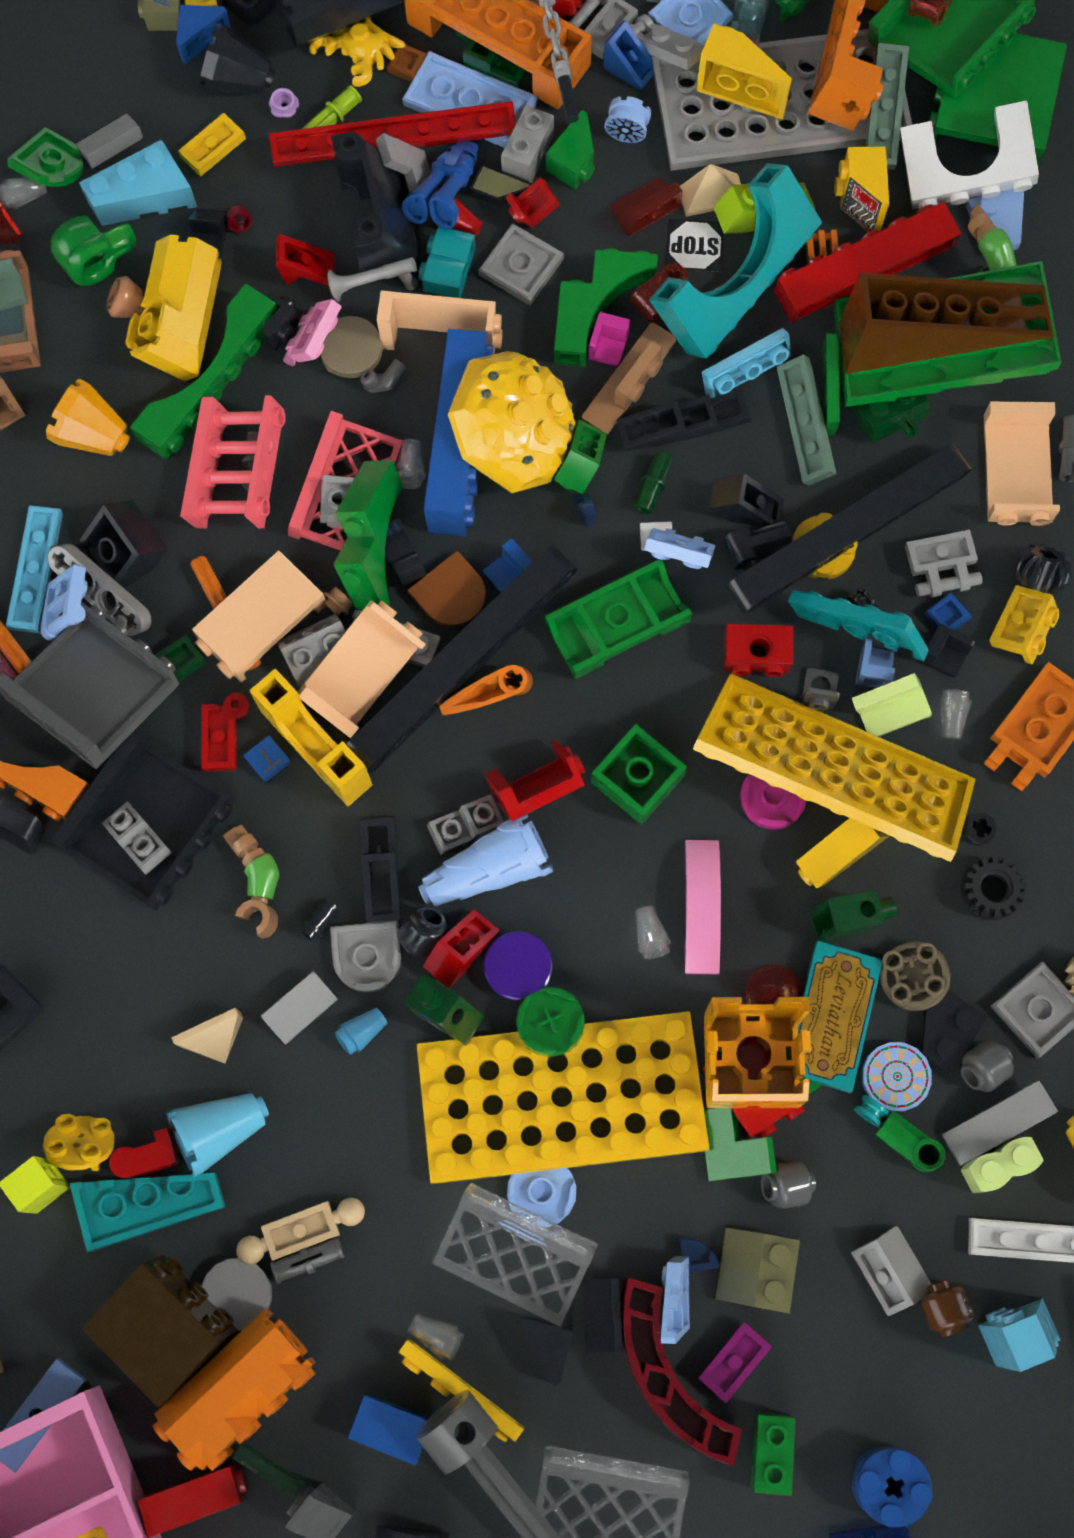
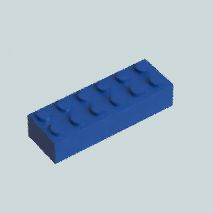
M448 328L424 504L428 533L466 537L467 527L474 525L475 507H473L474 496L478 494V469L462 459L448 412L468 361L493 354V345L487 344V332ZM493 371L488 374L489 379H492ZM482 390L481 396L489 398L490 390Z

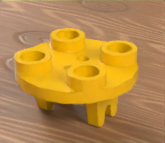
M72 1114L60 1115L55 1120V1125L44 1136L43 1152L47 1160L58 1168L66 1170H85L91 1168L92 1171H99L100 1163L106 1160L114 1150L115 1137L111 1129V1123L107 1118L102 1117L94 1118L91 1116H74Z

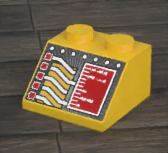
M886 146L848 147L845 160H840L839 177L835 178L834 193L835 196H840V209L868 232L876 229L879 232L881 231L889 206Z

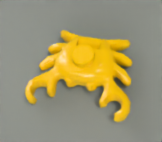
M368 19L364 23H358L336 32L333 36H326L312 42L309 50L314 55L317 53L318 48L324 46L326 55L330 56L337 49L341 48L342 54L350 56L353 63H355L351 67L352 75L362 74L354 76L352 79L354 87H360L371 81L373 63L377 62L378 70L384 69L383 55L390 60L395 59L392 48H404L405 43L376 26L371 19Z

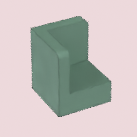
M13 259L0 261V311L28 304L23 279Z

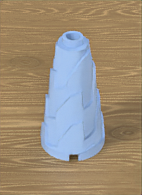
M528 814L514 821L507 820L497 826V829L479 838L469 848L444 861L442 866L422 878L423 884L419 885L418 888L425 903L429 904L432 902L436 907L457 899L463 900L485 891L501 889L520 881L546 876L554 872L551 863L546 866L542 865V863L547 862L546 859L549 857L533 822L530 821L525 824L522 822V820L529 817Z

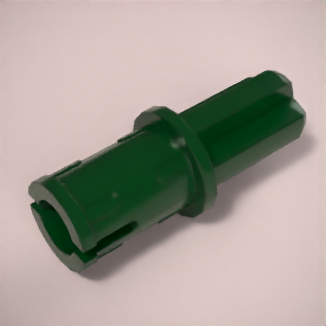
M666 452L655 453L647 475L641 478L642 487L633 504V508L639 513L651 515L660 491H663L666 487L664 481L673 461L672 456Z

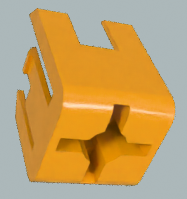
M712 997L704 1014L707 1108H747L748 1106H759L760 1108H800L808 1101L809 1079H803L801 1082L800 1079L805 1075V1054L811 1052L810 1031L802 1030L798 1034V1026L811 1012L808 997H778L774 1004H741L742 997ZM752 1036L757 1037V1042L766 1051H771L770 1062L758 1073V1080L748 1079V1070L741 1066L736 1055L737 1046L744 1042L747 1037ZM786 1051H788V1060H786ZM717 1052H721L722 1060H717Z

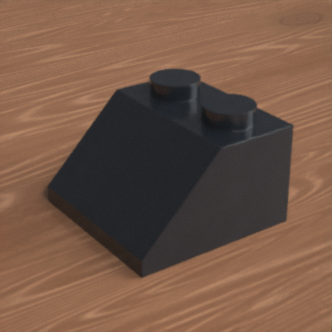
M133 500L104 504L76 544V547L123 588H126L152 571L168 550Z

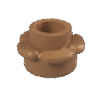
M334 587L329 593H324L328 598L324 604L334 614L339 616L343 612L345 615H349L348 610L353 606V603L337 587Z

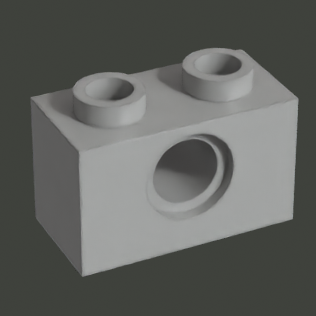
M525 105L501 154L502 172L532 183L554 137V115Z

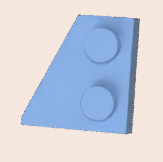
M1013 189L1001 191L1000 195L993 198L985 199L981 195L969 199L965 206L969 215L978 203L992 220L993 224L1006 232L1012 242L1013 249L1019 248L1022 234L1024 191L1014 192Z

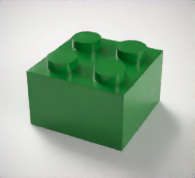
M635 724L592 772L591 783L642 825L685 777L687 766Z

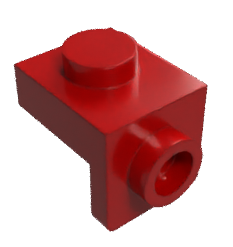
M541 177L518 197L511 193L506 196L507 201L511 205L508 211L514 220L519 224L524 222L532 228L561 205L547 182Z

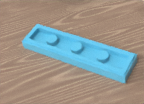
M31 505L28 507L6 622L8 630L41 634L47 584L51 581L52 569L48 563V554L53 547L57 546L63 512L59 508Z

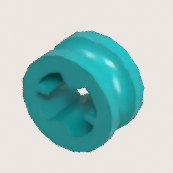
M863 1095L861 1098L863 1101L862 1105H857L854 1111L873 1126L880 1128L882 1117H888L889 1111L871 1097Z

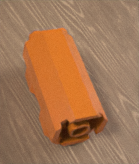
M264 1309L154 1414L158 1421L152 1426L163 1441H172L179 1450L176 1454L178 1459L190 1471L195 1467H199L201 1470L209 1467L211 1471L220 1467L235 1452L231 1446L236 1441L241 1444L244 1440H248L262 1426L258 1419L263 1413L267 1418L271 1414L276 1413L289 1400L285 1394L291 1388L294 1391L298 1388L300 1389L316 1374L312 1369V1366L316 1363L311 1357L305 1360L303 1357L308 1352L306 1347L280 1319L275 1324L269 1320L274 1314L269 1309Z

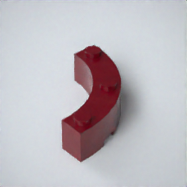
M625 1278L620 1307L622 1343L630 1373L640 1394L653 1413L675 1436L701 1453L717 1461L734 1466L742 1428L722 1421L694 1401L676 1377L666 1357L663 1344L661 1343L660 1305L663 1288L635 1279Z

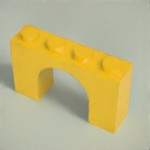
M276 668L249 690L266 719L347 807L373 786L363 762L343 741L337 745L305 708L298 692Z

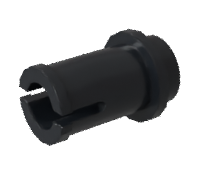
M325 897L308 919L300 922L302 926L299 931L312 942L324 937L322 932L336 914L340 912V909Z

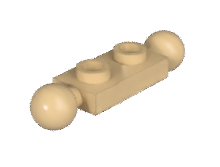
M349 1197L339 1203L337 1210L332 1211L329 1201L263 1225L261 1229L264 1237L261 1239L256 1236L242 1238L236 1248L237 1256L241 1262L252 1265L258 1263L263 1258L264 1253L269 1251L272 1261H275L301 1249L340 1236L337 1224L342 1223L346 1226L359 1224L365 1214L364 1206L360 1200Z

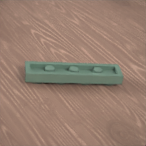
M878 43L874 65L883 68L880 82L884 83V87L878 101L871 102L866 147L886 146L887 169L894 170L897 165L909 46Z
M803 354L777 366V372L802 482L809 486L837 473L811 361L808 356Z

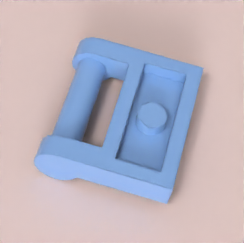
M73 564L47 584L41 622V634L46 640H55L68 626L77 625L84 620L86 615L84 608L81 606V599H83L87 591V581L84 580L86 568Z

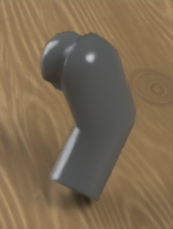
M394 359L384 373L376 374L374 371H365L360 377V382L363 388L370 393L390 391L407 368L401 361Z

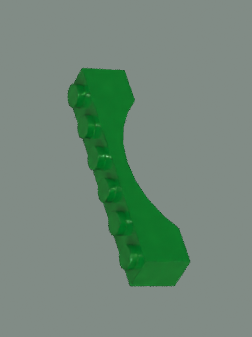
M245 283L227 306L225 336L219 352L209 368L184 390L165 399L149 403L130 426L136 440L165 460L172 453H177L182 447L186 435L191 429L197 427L202 397H214L219 401L225 386L229 381H234L238 377L244 362L248 357H253L259 350L261 341L264 339L262 328L278 310L276 303Z

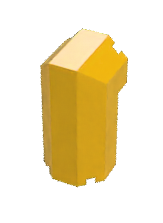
M168 235L156 241L145 296L139 305L145 309L141 315L134 313L130 319L125 344L128 348L132 349L130 353L133 357L185 382L198 377L200 373L222 261L221 258L218 259V249L198 238L188 237L187 242H179L178 235Z

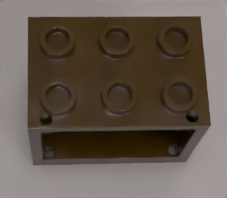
M165 1255L141 1263L82 1328L158 1408L170 1400L213 1359L238 1331L233 1325L234 1320L225 1309L221 1307L216 1308L207 1299L209 1297L208 1292L199 1283L191 1282L183 1274L184 1269L177 1260Z

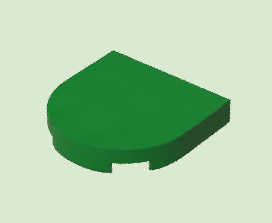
M46 127L7 158L9 168L40 185L49 187H61L72 184L83 173V158L77 145Z

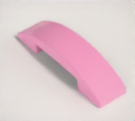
M685 840V974L719 975L721 940L719 840Z

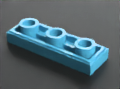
M782 328L702 371L705 394H709L711 399L727 394L740 384L757 378L764 371L783 364L792 357L789 333Z

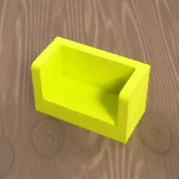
M32 1156L0 1181L1 1189L17 1211L21 1213L38 1214L70 1189L69 1183L56 1166L46 1158Z

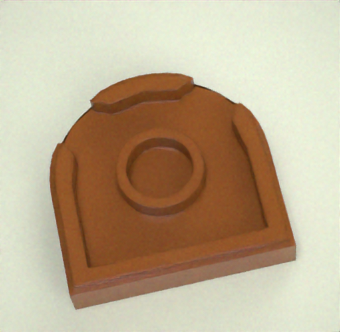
M458 551L407 590L410 597L433 622L441 626L464 627L468 625L483 610L486 600L483 580Z

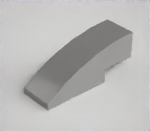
M1039 1080L941 1135L960 1166L1057 1113L1058 1110Z

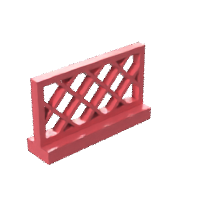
M331 411L289 523L288 536L298 540L303 537L341 551L345 543L340 534L344 531L343 528H332L331 531L324 534L310 530L313 520L320 518V511L317 513L316 511L318 505L321 504L323 475L336 476L332 469L333 464L346 458L353 473L344 477L355 478L359 470L351 456L367 450L371 460L378 461L371 447L380 443L394 447L391 456L383 460H392L395 465L403 441L342 419V414ZM345 431L359 435L363 444L347 450L343 442ZM339 448H341L343 453L337 455ZM335 535L338 540L333 539V538H330V537H332V536Z

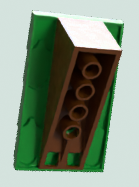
M1043 261L948 279L859 273L850 297L836 299L833 305L836 334L839 336V360L845 407L896 401L899 397L939 393L944 389L1000 383L1003 379L1043 375L1052 370H1058L1062 363Z

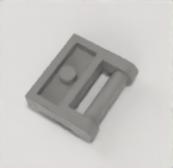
M587 0L569 21V23L580 29L598 6L604 5L586 29L583 30L592 35L591 53L602 60L604 59V42L621 21L626 20L628 24H633L638 17V9L623 0Z

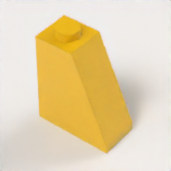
M849 818L796 861L800 867L798 873L807 885H814L816 888L823 887L890 835L876 829L867 828L862 823Z

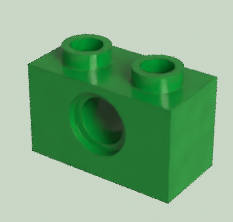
M754 1412L750 1488L755 1493L792 1496L795 1418L791 1415Z

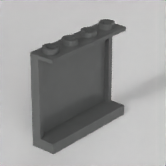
M81 602L86 615L84 620L77 625L68 626L14 680L3 673L0 676V692L12 705L97 769L178 687L179 682L174 674L176 669L168 659L163 656L157 658L152 654V650L145 642L140 639L134 641L129 637L126 629L119 623L114 622L111 624L108 622L106 616L96 606L92 605L89 608Z

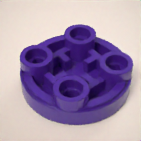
M510 932L497 938L488 948L484 959V972L488 984L498 995L511 1001L519 1002L523 1001L529 994L540 991V989L547 986L552 974V958L547 946L538 937L527 932Z

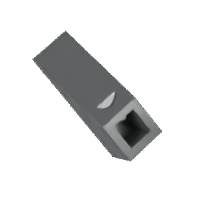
M322 1482L316 1489L309 1486L295 1500L286 1512L291 1519L285 1528L306 1538H335L356 1510Z

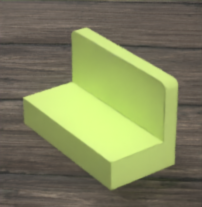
M915 673L852 698L856 711L861 715L866 731L878 737L932 715L921 683Z

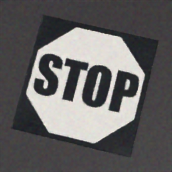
M669 219L666 269L722 272L724 232L718 221Z

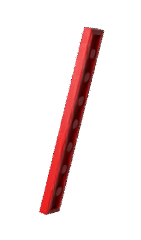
M513 101L274 132L269 133L273 165L278 167L335 159L331 135L353 132L360 135L379 150L376 139L385 133L420 148L510 136L516 126Z

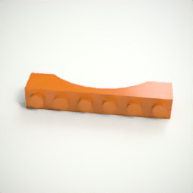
M0 761V788L4 789L6 785H9L17 790L14 796L30 806L34 801L44 806L41 812L57 822L61 818L66 819L90 786L86 781L59 765L42 768L21 767Z

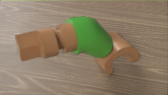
M977 203L970 212L968 230L977 240L978 249L983 255L990 271L1017 266L1010 238L1003 229L997 228L993 224L989 216Z
M239 825L223 835L237 857H243L242 864L245 866L244 872L248 877L247 896L251 897V900L241 904L235 916L249 920L254 912L261 911L262 921L256 927L258 937L264 939L270 937L278 926V916L276 911L268 905V900H273L280 874L270 853L266 854L262 848H257L258 842L253 835L248 834L245 828Z

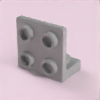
M336 614L277 642L299 689L346 632Z

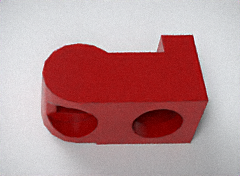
M164 1128L153 1132L155 1142L137 1148L120 1147L115 1150L109 1161L112 1172L121 1178L134 1179L181 1164L173 1130Z

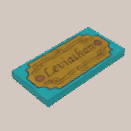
M815 942L802 997H808L811 1012L798 1026V1034L802 1030L810 1031L811 1052L805 1054V1075L801 1079H809L810 1082L847 1093L853 1092L882 967V959L824 942Z

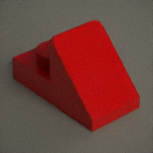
M282 234L277 236L276 267L286 285L292 284L299 277L325 286L329 285L327 273L328 270L334 272L335 253Z

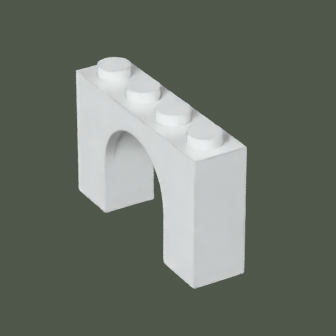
M1027 100L995 107L994 121L999 153L988 169L972 176L956 175L948 171L941 164L936 152L932 121L901 127V143L912 210L918 208L920 210L929 204H932L934 207L943 202L959 205L968 202L971 197L981 195L985 199L993 198L1000 195L1001 191L1013 189L1014 192H1022L1031 189L1034 184H1037L1039 172Z

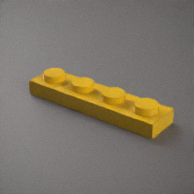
M408 1339L402 1346L399 1353L404 1356V1359L401 1362L417 1375L423 1370L433 1378L430 1385L445 1397H448L450 1393L456 1396L463 1391L469 1390L498 1426L494 1435L504 1442L508 1438L516 1442L524 1430L523 1425L411 1339Z

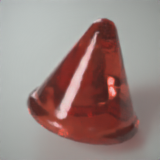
M768 965L760 968L750 977L746 987V1000L748 1004H774L778 997H802L803 994L798 977L790 969L779 965Z

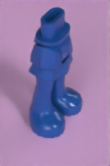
M468 141L458 142L455 145L449 146L444 153L438 156L437 161L432 163L430 176L416 189L412 190L402 202L403 214L409 221L415 224H422L427 220L430 213L433 221L439 227L451 229L455 226L459 218V209L454 201V197L462 187H466L469 177L473 173V167L476 164L477 152L479 150L477 144Z

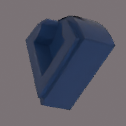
M586 492L576 495L574 501L582 524L584 526L595 524L596 510L589 494Z
M677 1238L681 1256H689V1273L720 1267L716 1255L707 1245L693 1238Z

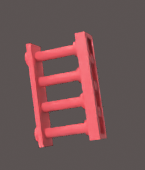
M271 395L265 396L262 411L228 412L214 397H202L180 515L195 529H207L208 519L211 514H244L257 528L265 527L266 517L270 513L269 498L281 428L285 424L284 408ZM260 424L257 441H222L224 429L227 425ZM222 454H255L252 470L217 471L219 457ZM216 484H250L247 501H212L214 487Z

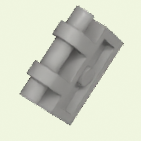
M970 530L906 543L905 551L912 577L925 574L927 582L915 585L918 597L930 595L931 598L941 596L942 592L958 589L959 592L970 590L971 586L982 584L981 573H968L967 569L968 565L976 564L978 561ZM954 569V577L940 579L938 571Z

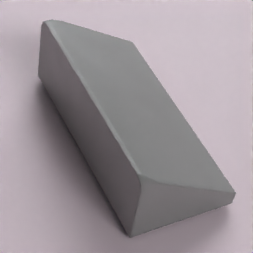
M126 113L75 145H77L81 155L91 169L143 139V135L138 124Z
M313 971L262 1014L261 1018L286 1045L338 999Z

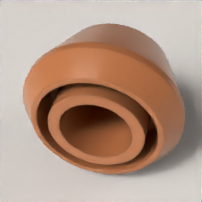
M128 276L117 278L110 289L106 309L111 317L132 318L134 313L140 314L143 307L139 305L144 299L142 289Z

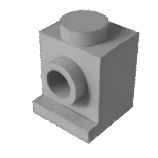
M323 475L320 523H327V526L331 528H343L335 513L340 504H335L332 499L343 500L354 477Z

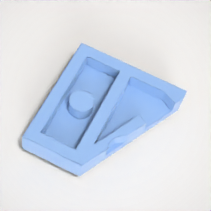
M674 1256L667 1262V1266L663 1267L662 1285L665 1288L662 1312L661 1343L676 1344L690 1329L689 1256Z

